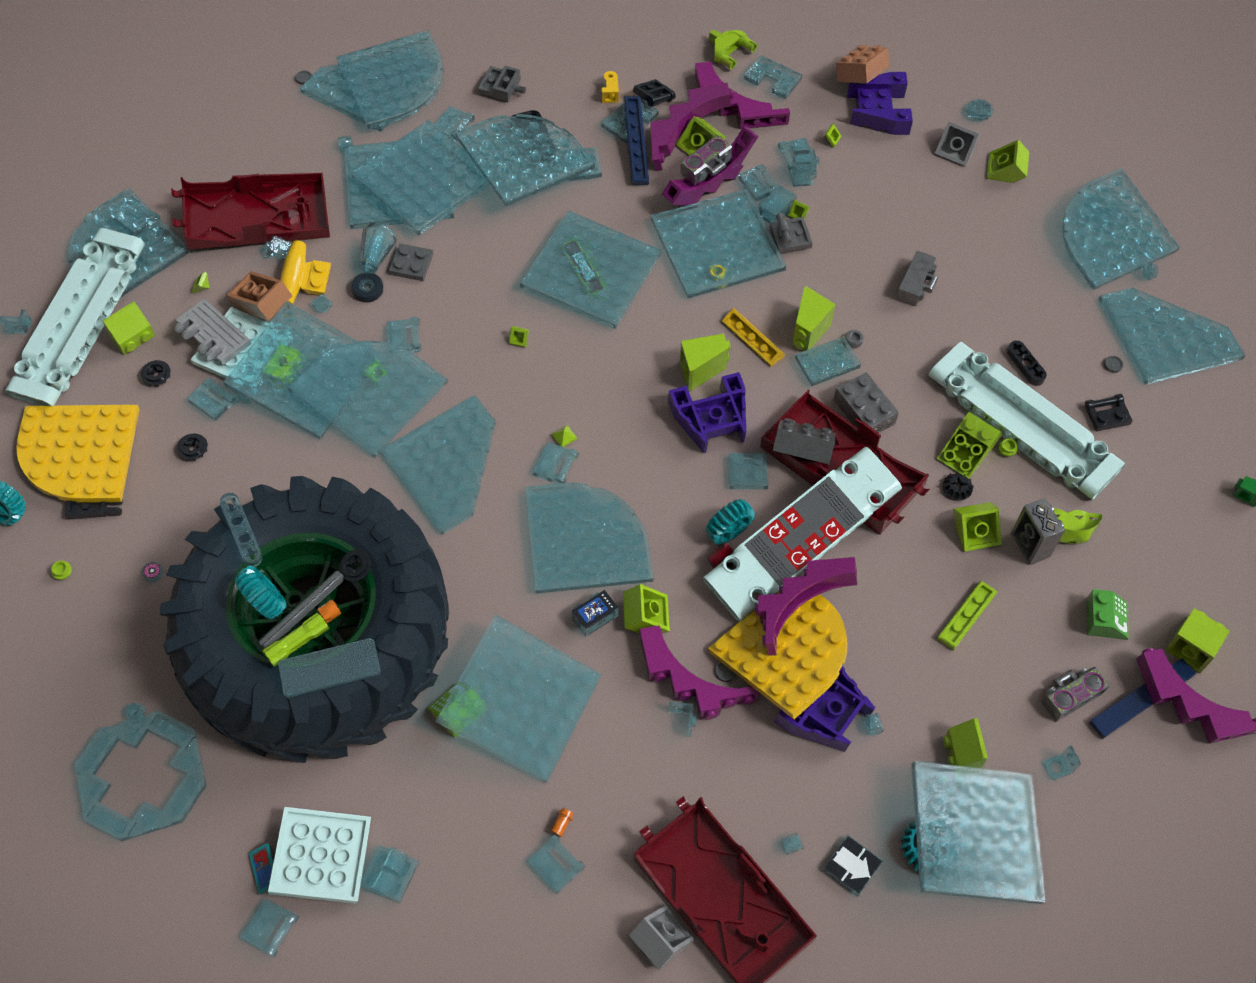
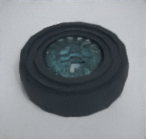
M364 272L353 279L351 290L357 300L372 302L381 297L383 282L377 274Z

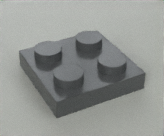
M399 243L389 269L390 275L424 281L433 257V250Z

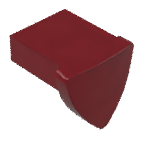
M721 543L718 549L707 557L713 569L723 562L727 556L731 555L733 549L727 543ZM732 562L726 563V566L729 567Z

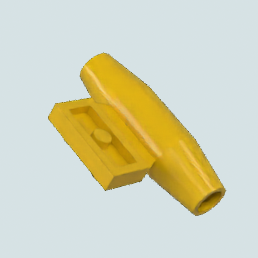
M299 240L292 242L285 257L280 280L292 294L288 303L283 306L286 308L293 306L300 289L307 292V294L325 296L331 270V263L313 260L306 263V244Z

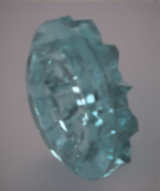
M975 99L968 103L966 112L974 120H988L992 116L993 107L985 100Z

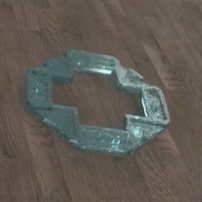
M160 711L150 713L146 717L129 719L112 727L100 728L74 764L78 778L79 796L83 808V820L121 842L183 823L207 786L196 731L194 728ZM151 732L180 747L169 765L186 774L163 811L144 801L131 820L100 803L112 785L95 776V774L119 740L137 749L147 733Z

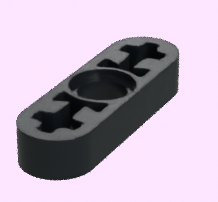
M1012 341L1007 349L1009 357L1032 385H1042L1047 376L1046 371L1021 341ZM1022 361H1030L1031 366H1025Z

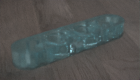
M226 493L220 498V506L244 563L247 566L255 567L262 562L261 550L239 498L234 493ZM227 501H232L235 511L231 512ZM235 517L243 518V522L240 525H233L231 523ZM243 534L251 536L250 540L246 543L239 541V537ZM250 547L252 549L253 554L255 555V559L251 560V558L249 557V553L247 550Z

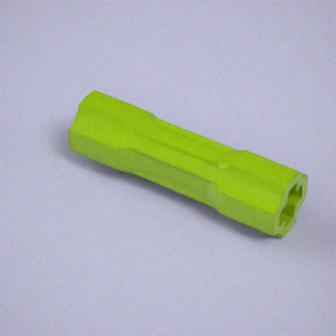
M316 613L290 634L265 648L263 653L271 665L275 667L299 647L328 630V625L321 615Z

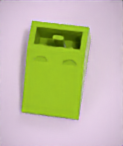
M968 412L937 459L961 475L966 474V477L969 479L1002 436L1001 431Z

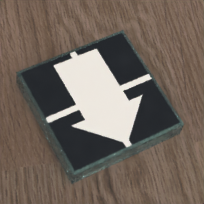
M847 835L822 870L859 897L883 863V860Z

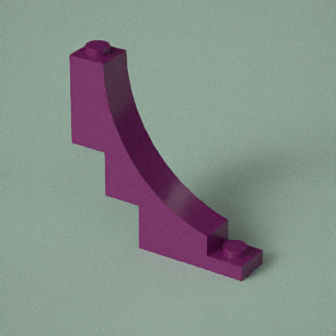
M711 62L695 63L694 76L697 88L724 83L716 74ZM733 91L734 99H731V106L719 109L720 116L737 115L740 130L743 126L750 129L789 124V108L773 110L771 103L753 100Z
M728 82L688 90L689 102L671 105L669 119L651 122L652 161L656 171L663 170L662 163H665L664 157L671 156L676 142L685 131L693 116L702 118L716 110L731 106V99H734L733 90L729 89Z
M1147 648L1136 658L1153 705L1173 701L1181 724L1200 720L1209 744L1256 734V718L1252 719L1249 711L1224 707L1197 693L1179 677L1169 663L1163 649L1154 650V648Z

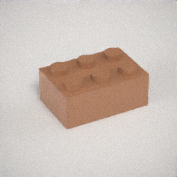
M864 44L858 45L856 49L850 51L849 54L836 62L837 81L850 83L870 82L889 67L888 48L881 45L867 47Z
M250 271L226 296L236 309L269 321L288 303L292 294L281 280Z

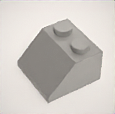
M948 121L935 154L966 166L982 134Z
M667 905L643 918L629 935L636 946L646 954L650 962L658 970L674 960L696 939Z

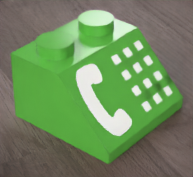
M1093 589L1086 599L1087 635L1128 640L1127 602L1113 591Z

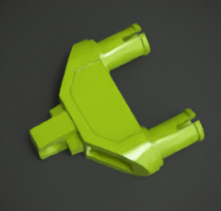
M713 29L709 32V40L715 46L714 61L724 64L730 70L737 64V61L729 56L732 52L743 46L753 53L758 47V44L749 39L747 34L741 30H730L720 33Z

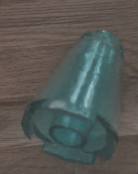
M368 223L363 227L360 268L365 273H375L397 241L395 232L383 224L374 226L375 223Z

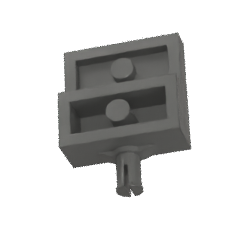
M490 66L478 87V93L508 102L514 92L525 94L526 87L518 85L521 80L519 69L504 66L503 69Z

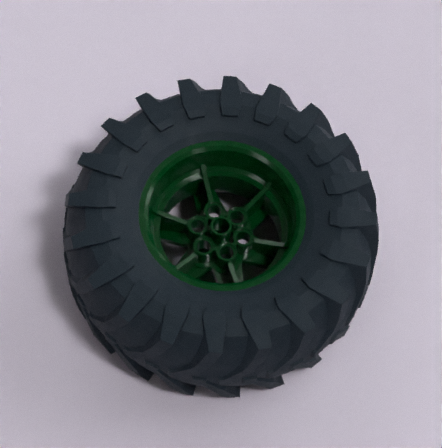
M292 476L290 479V489L283 491L263 484L251 487L252 501L242 506L222 503L216 507L214 511L220 520L207 532L191 531L184 540L194 547L185 562L179 565H170L166 576L176 578L170 600L160 605V615L168 616L166 641L163 644L165 653L170 655L171 665L175 671L174 675L182 690L185 691L184 694L198 713L216 731L231 739L241 748L264 757L268 752L282 760L306 763L308 754L326 759L347 757V745L377 744L387 738L382 728L391 722L411 718L418 710L412 702L420 692L433 687L439 676L433 673V670L442 653L448 648L449 639L446 638L449 604L440 565L433 549L417 523L403 509L398 511L388 498L371 487L365 493H362L352 483L333 476L327 488L304 476ZM355 549L367 552L372 558V567L369 569L370 575H366L363 577V581L358 580L356 583L345 579L343 583L354 590L359 599L344 604H336L342 614L326 623L329 629L299 647L288 658L273 667L264 655V649L258 641L297 606L292 605L293 603L300 601L298 603L300 604L335 571L340 572L341 560L348 552ZM357 562V565H356V566H353V567H351V568H353V569L356 570L358 567H360V566H362V565H360V564ZM249 565L256 567L280 591L287 607L279 616L273 619H259L260 612L256 611L249 601L246 600L235 584V577L242 569ZM320 577L318 583L308 589L306 595L290 585L299 580ZM341 584L279 640L300 627L304 621L314 614L318 613L321 615L317 609L330 600L335 601ZM358 626L353 635L344 643L338 630ZM313 649H317L323 655L308 660Z

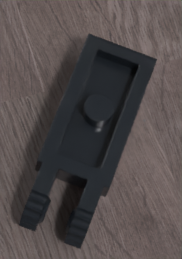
M123 499L122 502L101 501L84 503L67 500L65 517L67 519L104 517L107 515L120 516L122 514L121 508L107 507V505H122Z

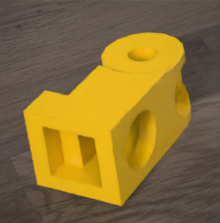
M607 71L603 76L602 103H618V75L614 71Z

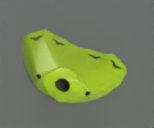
M1054 508L1055 515H1060L1057 518L1062 521L1065 529L1059 540L1061 543L1081 544L1088 542L1102 520V514L1088 513L1082 510H1073L1067 513Z

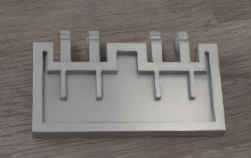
M205 299L176 319L177 325L174 330L177 333L182 332L181 337L186 340L194 336L195 341L200 344L197 347V351L200 354L206 352L204 358L207 361L217 357V360L224 365L252 344L246 335Z

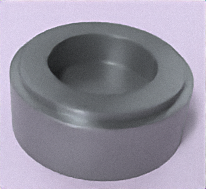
M857 330L848 331L845 337L846 345L850 348L860 347L864 339L863 334Z

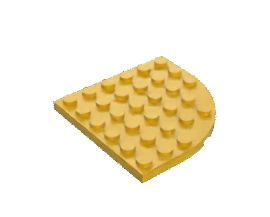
M25 406L17 439V457L25 476L38 490L48 496L50 494L58 497L59 500L82 503L101 501L122 502L139 416V406Z
M821 594L805 602L787 619L777 638V655L769 656L767 648H763L762 636L766 635V631H763V624H761L760 617L756 616L755 610L708 648L711 655L793 719L799 716L831 687L839 676L842 664L846 660L848 644L844 622L836 608Z

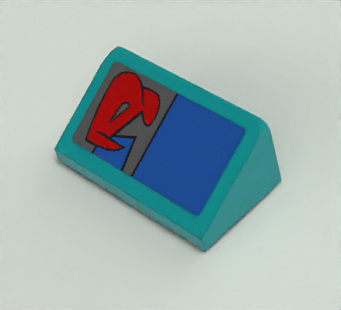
M269 843L249 853L259 895L268 892L274 858Z

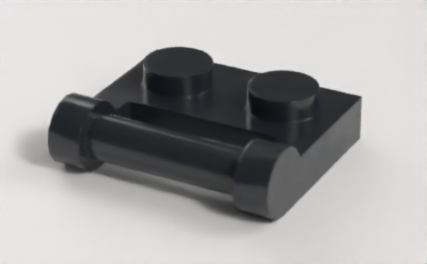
M656 79L635 85L633 88V92L641 99L646 100L649 107L656 106L657 103L666 100L672 101L676 98L673 90Z
M1116 394L1114 397L1095 401L1092 399L1085 401L1086 411L1096 432L1131 425L1133 421L1124 403L1122 394ZM1112 404H1116L1117 406L1116 408L1101 411L1095 410V408Z

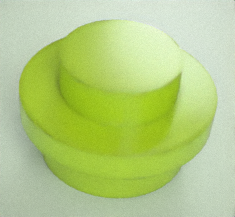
M1008 438L1000 442L998 449L1002 455L1011 457L1017 453L1018 446L1013 439Z
M62 560L55 562L51 568V574L57 580L66 579L72 572L71 565Z

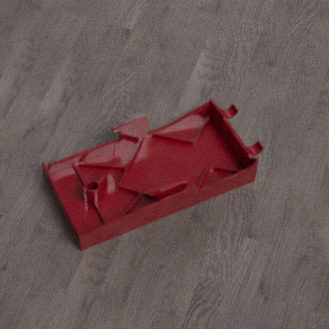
M323 172L261 175L258 173L232 176L226 182L198 183L187 182L183 177H180L182 189L176 191L171 188V195L173 197L182 198L183 211L182 220L172 218L173 226L177 228L183 227L188 249L330 237Z
M807 390L780 419H792L797 424L803 425V423L814 425V428L817 429L829 428L833 430L836 436L830 463L825 464L773 451L780 419L762 436L760 447L812 486L832 470L838 469L862 448L868 447L902 486L899 492L863 522L877 534L881 535L891 522L899 524L904 519V516L901 517L899 514L917 494L924 496L930 490L924 488L929 474H925L890 456L878 447L881 435L868 424L856 418L855 421L859 423V427H855L809 394L810 390ZM844 468L847 474H853L850 468ZM870 497V500L873 503H878V499L876 497Z
M683 796L676 801L683 813L660 832L654 835L647 825L639 831L646 843L634 853V861L734 983H767L812 944L817 935L744 847L737 844L706 807L703 798L700 797L691 806Z

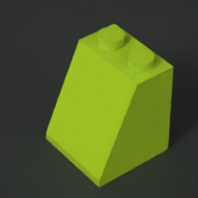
M807 286L803 290L792 342L797 349L806 353L830 328L836 306L835 303Z
M724 333L681 341L679 362L688 391L694 390L726 369L727 361H729L728 351L731 350V347Z
M1194 608L1182 623L1165 651L1179 660L1183 658L1192 669L1201 673L1215 658L1230 630L1225 628L1223 624L1208 617L1204 612Z

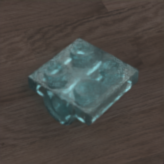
M378 845L361 880L360 887L401 903L419 861L408 857L406 853L396 848H386Z

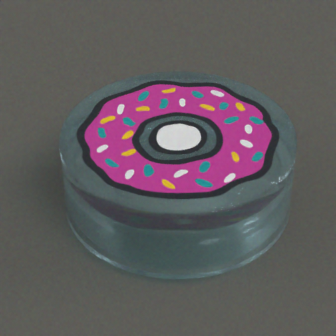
M149 562L142 569V575L148 582H157L164 574L162 566L157 562Z

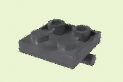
M778 213L776 215L777 221L770 222L769 227L778 253L812 248L813 243L804 217L784 220L783 214Z

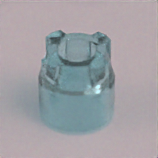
M351 136L338 137L340 151L354 148Z
M878 713L865 716L864 721L868 735H877L884 731Z
M797 832L781 839L786 855L803 849L802 841Z

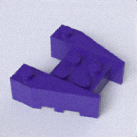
M906 72L879 74L868 83L849 82L847 98H856L857 109H852L850 125L858 127L864 125L872 127L875 131L881 129L888 131L887 134L910 135L913 123L911 108L893 109L892 98L905 97L908 85Z
M739 372L722 376L720 383L722 394L692 401L687 386L669 390L668 404L673 417L703 453L707 451V439L737 431L741 443L745 441L747 432L746 390Z
M842 666L835 682L810 705L808 710L805 709L795 719L780 710L774 722L793 735L845 752L851 741L842 736L858 712L869 718L875 710V706L867 696L862 694L856 682L847 675L845 668Z

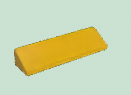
M732 308L723 318L722 322L771 367L785 357L786 354L736 309Z

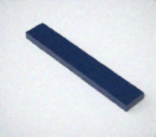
M624 96L623 103L632 185H648L649 174L641 98Z
M1183 658L1171 665L1184 682H1187L1196 675V672ZM1143 684L1089 722L1102 739L1153 705L1146 684Z

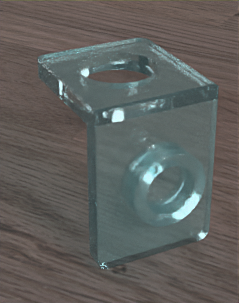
M669 702V712L689 714L688 737H691L692 726L696 727L697 714H693V704Z
M1071 745L1061 755L1044 760L1043 762L1051 780L1070 775L1081 765L1078 755ZM1053 762H1058L1062 765L1063 771L1061 773H1056L1051 769Z

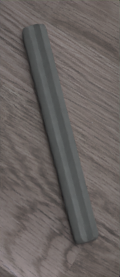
M335 571L258 641L260 646L265 649L278 641L344 581V576L339 571Z

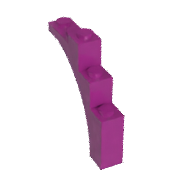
M743 126L731 144L732 157L729 162L725 163L726 167L714 176L707 174V177L696 185L686 178L670 180L662 195L673 205L696 206L704 192L716 193L724 179H736L744 166L741 163L758 136L748 127Z
M855 557L807 561V569H803L802 577L783 578V586H779V594L758 595V604H755V614L760 617L763 631H766V635L762 636L763 648H767L769 656L777 655V638L780 630L791 614L801 605L829 590L858 585Z
M660 625L640 629V641L649 681L660 682L669 678L674 700L680 699L684 701L694 696L700 719L711 720L720 715L721 707L731 708L740 703L748 705L758 700L760 692L752 686L739 689L727 688L707 682L688 671L677 661L667 647Z

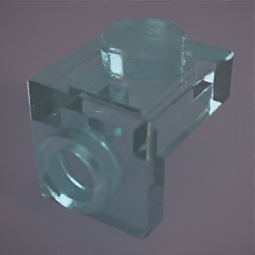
M273 236L264 246L263 250L266 251L264 258L268 259L270 255L285 260L292 243Z
M23 309L19 318L0 317V325L9 334H26L32 324L31 317Z

